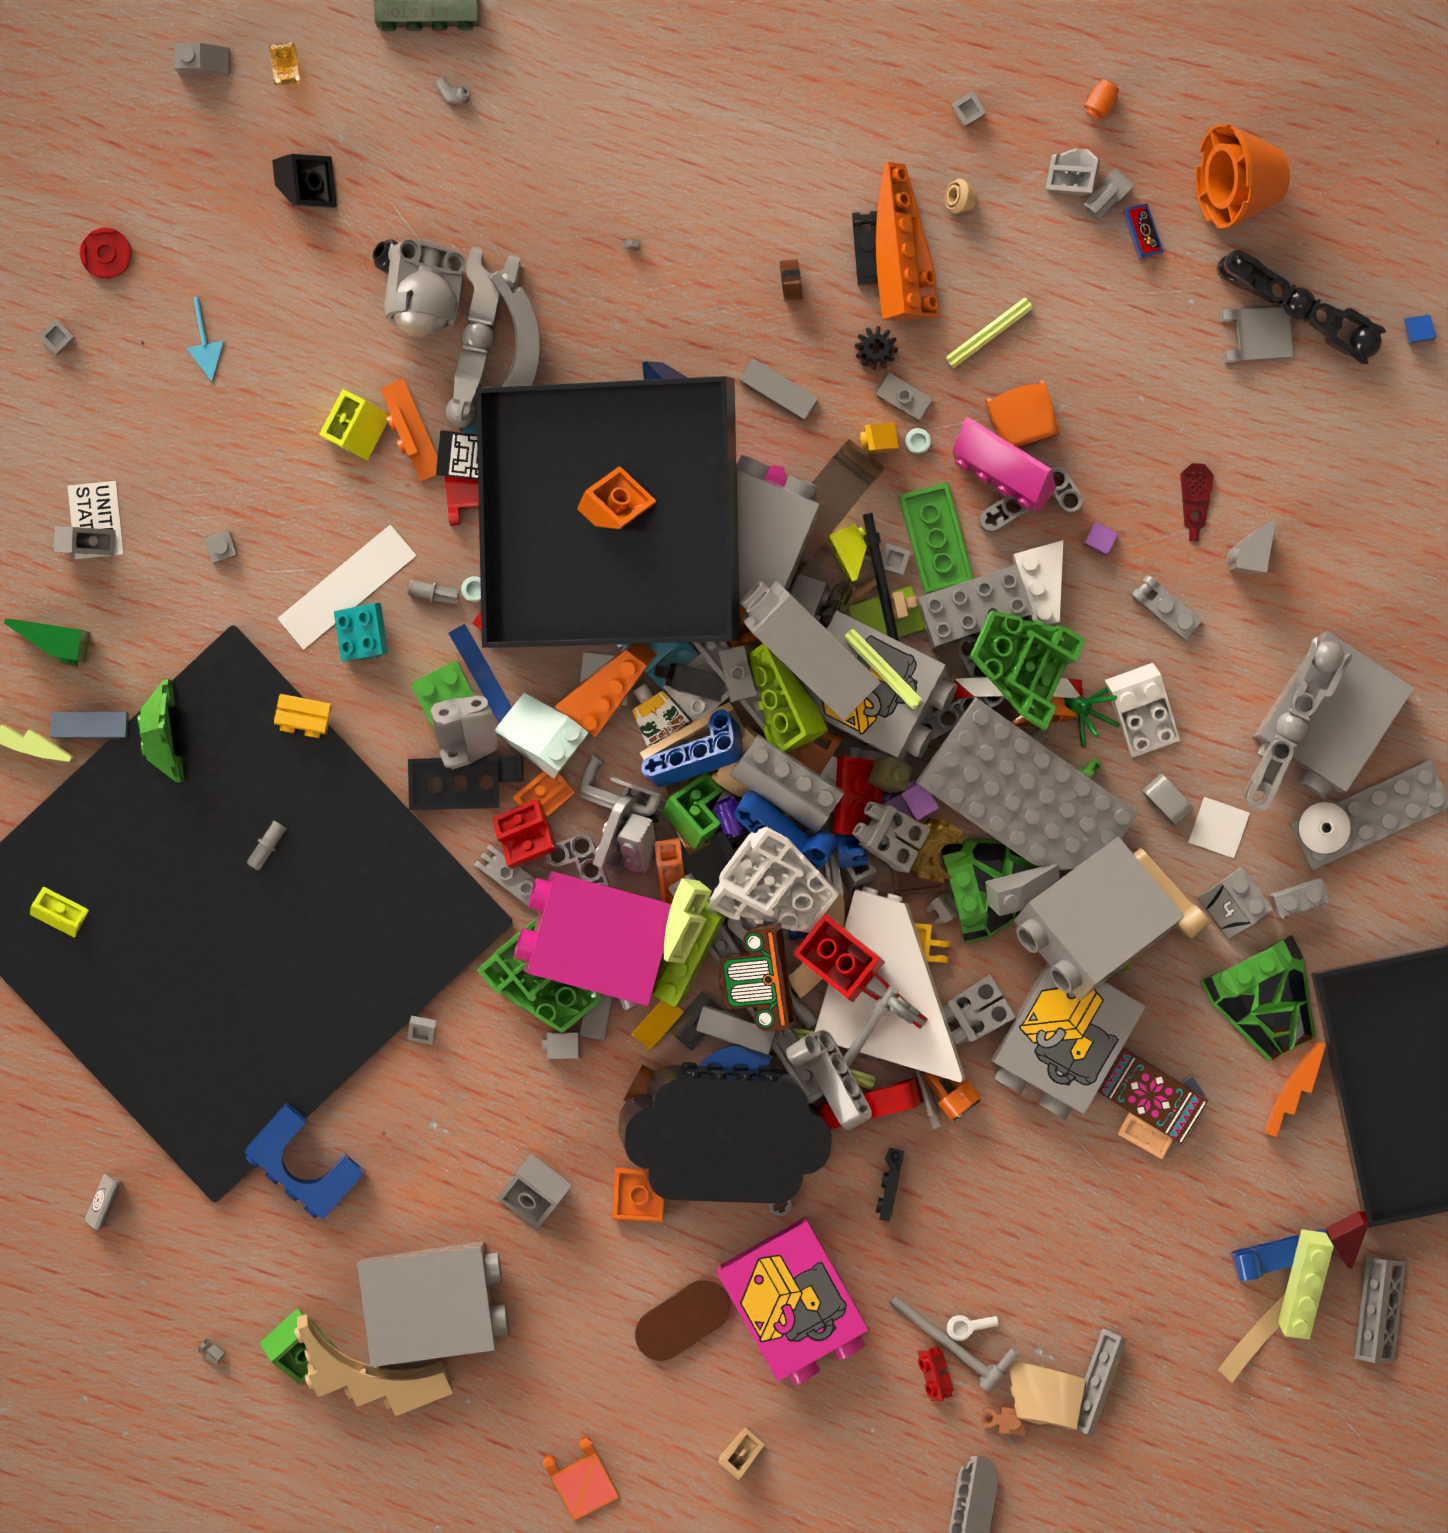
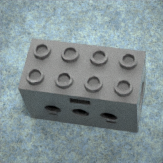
M1017 565L917 598V607L931 650L980 634L991 611L1022 617V619L1029 618L1034 614Z

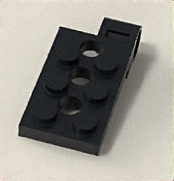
M523 756L483 757L469 765L456 769L445 767L441 758L408 759L409 810L500 808L499 782H524ZM484 775H488L493 779V786L489 790H482L479 787V779ZM434 776L440 778L442 782L441 788L436 792L429 790L427 786L428 780ZM457 776H464L467 779V787L462 791H458L453 787V780Z

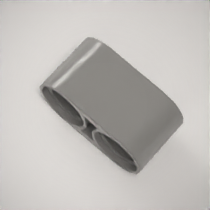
M1161 773L1142 790L1143 794L1174 826L1194 809L1191 803Z

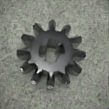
M876 326L875 334L872 333L869 327L866 328L868 337L859 334L858 339L863 343H856L854 345L855 349L863 350L856 354V358H866L862 363L864 367L868 365L869 361L873 362L872 370H876L877 362L885 369L887 367L885 359L892 363L895 360L889 353L898 352L897 347L890 346L897 341L896 337L887 340L890 330L887 329L881 335L880 326ZM874 342L880 343L879 347H883V350H879L878 354H874L873 349H869V347L874 345Z

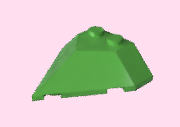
M166 679L156 688L142 706L141 715H138V726L142 739L141 750L143 756H146L150 763L175 782L182 783L185 782L182 757L174 755L168 707L175 706L172 680Z

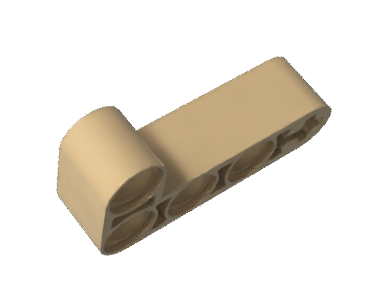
M1139 848L1133 853L1134 856L1184 914L1185 917L1175 927L1187 939L1192 940L1210 923L1209 919L1185 897L1142 848Z

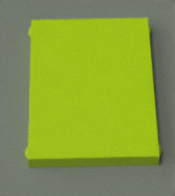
M905 586L902 589L889 593L890 595L903 591L904 599L914 596L911 586ZM879 596L848 606L851 618L887 635ZM917 606L907 609V617L895 620L898 638L925 629Z

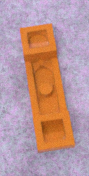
M680 838L654 841L661 901L672 904L674 897L668 888L685 877Z

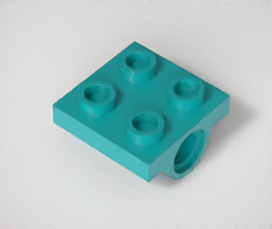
M372 603L334 611L341 662L380 657L388 654L381 603Z

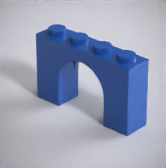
M287 1102L246 1147V1159L256 1168L260 1165L267 1171L266 1177L274 1184H282L286 1188L285 1193L292 1200L297 1201L299 1199L306 1205L304 1209L314 1218L319 1216L323 1220L363 1176L364 1169L344 1153L331 1169L318 1179L302 1180L293 1176L285 1167L283 1151L288 1142L305 1125L306 1118Z

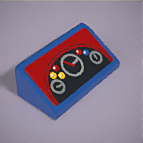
M1148 203L1124 209L1123 214L1138 259L1141 260L1164 252Z

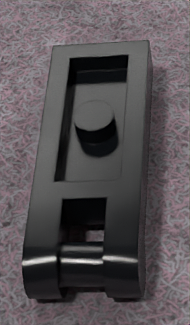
M870 211V214L861 215L860 212L852 213L857 285L878 283L876 262L877 211ZM870 224L871 231L861 232V225Z

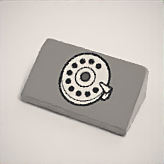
M108 1174L103 1175L85 1217L86 1223L95 1230H99L104 1226L122 1183L120 1179Z

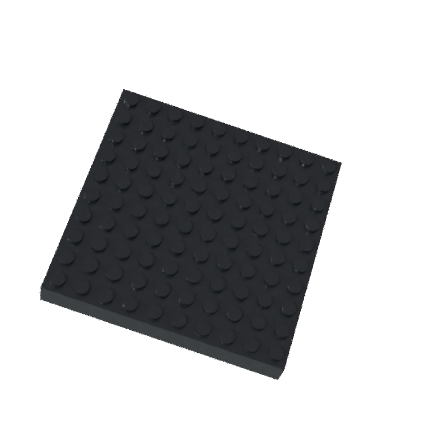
M716 376L476 388L482 648L740 641L734 378ZM619 466L656 500L652 507L621 529L596 527L577 509L585 490Z
M1448 945L1312 972L1313 986L1360 1211L1364 1213L1367 1219L1368 1228L1448 1212Z

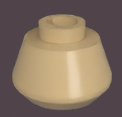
M956 179L950 183L945 193V204L948 210L954 214L970 211L978 200L975 188L964 179Z

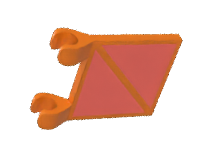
M589 1436L579 1439L580 1447L586 1457L561 1470L558 1469L551 1454L543 1458V1465L573 1521L619 1498Z

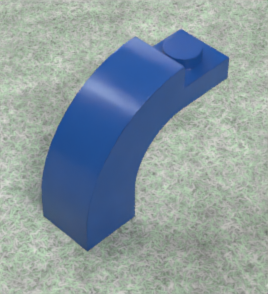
M730 1045L711 1053L699 1066L719 1063L723 1067L744 1064L749 1066V1068H759L760 1065H769L773 1055L741 1045Z

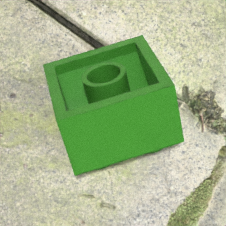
M297 1308L259 1344L271 1363L301 1384L305 1380V1375L308 1374L307 1364L309 1363L305 1355L307 1348L304 1342L299 1343L295 1334V1329L298 1328L297 1317L305 1315ZM310 1319V1321L312 1322L316 1330L319 1332V1334L329 1344H331L334 1348L337 1349V1347L332 1343V1341L323 1333V1331L314 1323V1321Z

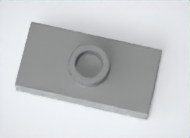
M888 373L876 393V396L917 421H920L933 399L891 373Z
M744 645L719 651L731 702L756 696Z

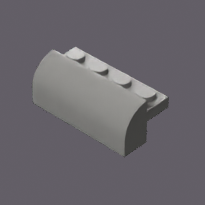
M760 735L756 736L730 772L731 777L816 833L825 824L830 813L844 795L843 790Z

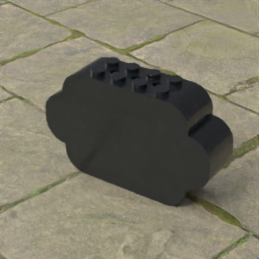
M683 1062L682 1065L665 1066L656 1071L650 1078L647 1086V1095L643 1094L631 1098L625 1103L619 1115V1138L628 1158L635 1165L643 1168L652 1190L658 1196L668 1200L783 1203L798 1193L802 1185L803 1174H810L821 1169L827 1162L831 1152V1130L821 1113L813 1104H809L802 1088L790 1073L774 1069L770 1065L749 1068V1066L744 1064L723 1067L719 1063L697 1066L693 1062Z

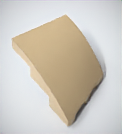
M1013 1362L1008 1370L1012 1381L1010 1388L1015 1399L1014 1406L1017 1418L1038 1425L1050 1423L1069 1430H1076L1086 1379L1048 1368Z

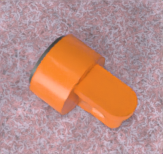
M927 1072L923 1074L925 1081L940 1099L937 1104L950 1121L952 1119L954 1121L980 1102L981 1096L966 1077L964 1082L961 1083L948 1079L955 1088L948 1094L939 1082L944 1077Z

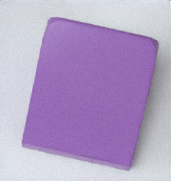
M1095 521L1083 545L1107 556L1118 533Z

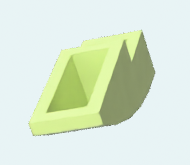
M682 878L675 893L668 916L664 941V959L667 962L685 963L707 920L701 912L712 891L698 880Z

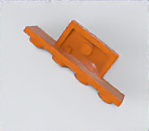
M404 378L380 388L390 416L386 417L392 431L397 429L401 438L396 440L402 454L407 453L410 457L420 482L437 476L438 456Z

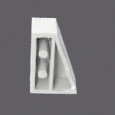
M1063 540L1013 554L1011 556L1013 564L1018 566L1034 613L1029 617V620L1032 622L1036 620L1041 621L1045 625H1053L1060 622Z

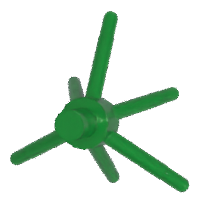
M1107 687L1087 699L1080 696L1076 699L1064 698L1065 705L1072 708L1071 710L1078 715L1082 747L1086 746L1084 722L1094 737H1099V733L1087 717L1089 714L1117 728L1120 727V723L1092 710V704L1117 700L1116 695L1101 697L1108 692Z

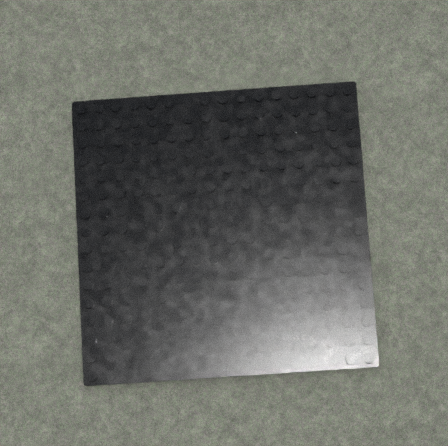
M234 625L227 628L172 680L175 706L168 707L173 751L175 756L182 757L185 782H175L150 763L146 756H143L141 750L142 739L138 726V715H141L140 710L128 723V739H109L0 842V976L212 1202L219 1201L255 1167L246 1159L245 1149L287 1102L307 1118L410 1021L411 1015L415 1016L513 922L512 918L330 725L327 735L320 734V738L305 736V730L296 728L295 733L279 730L280 725L274 724L279 695L304 697L240 629ZM274 820L287 828V831L284 832L275 846L276 851H272L261 869L256 870L247 861L260 843L258 839L263 838ZM43 887L89 910L76 937H72L30 915L31 905Z

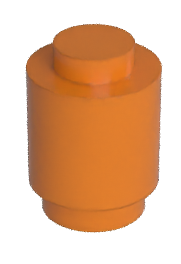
M1101 80L1099 84L1095 85L1084 105L1087 109L1086 114L1096 120L1107 118L1118 98L1119 88L1106 80Z

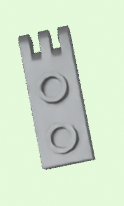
M489 844L487 849L494 853V856L491 858L483 852L481 857L488 862L485 866L478 860L474 865L528 905L536 878L520 866L513 869L509 868L506 864L505 855Z

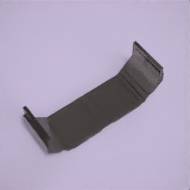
M850 439L846 441L812 482V484L818 486L813 499L824 503V506L801 557L791 585L829 535H831L864 492L885 469V467Z

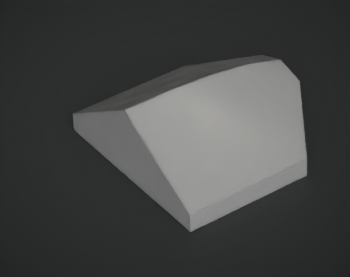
M1074 148L1061 154L1052 155L1045 189L1075 197L1094 194L1100 160L1089 149Z

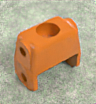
M1044 380L1039 381L1037 384L1014 388L992 400L991 398L985 399L986 409L996 435L1019 449L1060 434Z

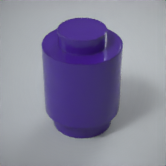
M733 796L715 803V813L722 831L725 835L730 834V837H735L745 832V826L735 818L734 811L739 802L735 801Z

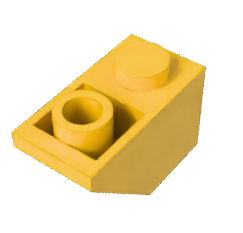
M894 423L868 424L864 426L863 432H860L861 449L867 450V456L897 451L899 449Z

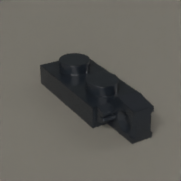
M671 663L670 668L656 665L654 676L666 679L665 685L671 687V689L721 702L726 684L718 674L679 663Z
M889 1148L885 1158L890 1170L889 1173L884 1172L881 1187L886 1188L884 1198L879 1197L876 1213H880V1220H891L905 1152L903 1150Z

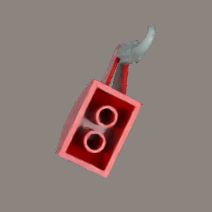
M825 913L793 953L794 956L851 1002H854L861 992L875 1000L882 998L866 987L874 976L886 988L890 987L877 974L885 961ZM899 993L896 995L897 998H888L887 1004L890 1006V1010L909 1024L912 1023L921 1029L927 1022L928 1018L908 1003Z

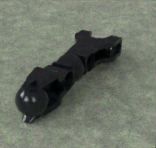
M1235 250L1218 262L1217 273L1221 278L1270 303H1278V307H1284L1285 312L1291 318L1303 319L1304 322L1308 321L1313 328L1326 336L1325 342L1328 346L1347 356L1350 355L1359 363L1369 364L1368 358L1376 355L1380 350L1382 344L1380 334L1386 333L1385 328L1371 322L1369 318L1352 308L1341 310L1326 303L1321 304V300H1315L1314 295L1308 289L1296 287L1294 284L1290 285L1285 278L1271 271L1259 260L1243 251ZM1274 284L1282 288L1283 293L1281 297H1276L1272 293V286ZM1318 310H1323L1326 313L1327 319L1325 323L1317 319L1316 313ZM1344 318L1360 326L1352 332L1349 341L1350 345L1337 337V330L1342 328Z

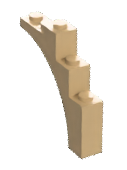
M307 1314L297 1317L298 1328L295 1329V1334L299 1343L304 1342L307 1348L305 1355L309 1364H307L308 1374L305 1375L306 1383L310 1390H315L318 1397L344 1387L348 1399L353 1398L357 1407L383 1397L387 1409L392 1408L396 1417L453 1394L452 1382L442 1361L404 1369L371 1367L369 1364L350 1358L329 1344L313 1326Z

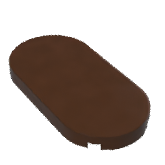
M697 1280L690 1283L640 1318L635 1331L638 1348L645 1356L657 1361L669 1360L677 1356L725 1322L729 1314V1298L727 1293L715 1282Z

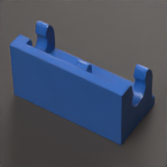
M832 812L833 824H834V812ZM835 834L840 868L868 865L866 849L858 845L860 841L856 837Z

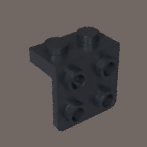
M723 831L715 834L710 839L711 845L691 855H688L686 850L682 851L683 865L687 873H692L695 880L700 881L712 891L711 894H713L715 888L720 883L719 876L722 870L735 854L733 848L737 847L734 838L730 837V834L725 835Z

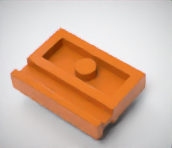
M543 771L512 798L519 806L539 799L546 817H548L571 798L575 791L560 773L554 779Z

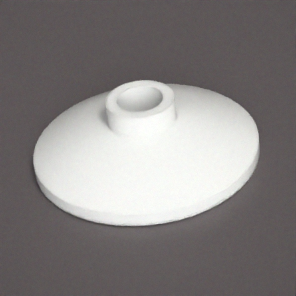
M1320 802L1310 806L1302 814L1299 821V834L1303 843L1317 853L1326 854L1339 850L1347 842L1350 835L1351 827L1347 814L1342 808L1333 803ZM1324 823H1328L1331 827L1328 833L1322 830Z

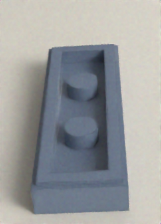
M52 712L50 737L53 739H128L129 713Z

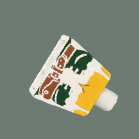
M646 684L633 691L640 705L632 709L647 746L656 744L690 723L688 718L663 691L653 696Z

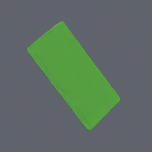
M949 483L899 495L924 595L974 579Z

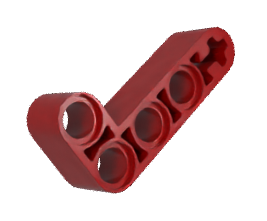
M917 1077L897 1082L891 1086L863 1092L871 1108L872 1116L870 1119L909 1110L924 1103ZM828 1102L817 1105L818 1111L830 1129L842 1127Z

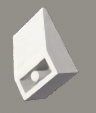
M1153 663L1105 680L1109 696H1117V700L1111 701L1132 758L1180 741L1161 674Z

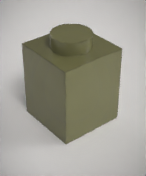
M895 757L875 759L868 783L886 793L906 791L913 767Z

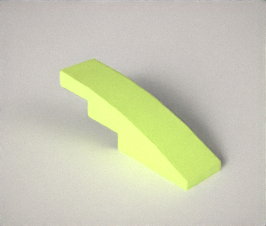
M0 725V744L46 759L74 762L76 759L33 730H28L25 736H22L7 725Z

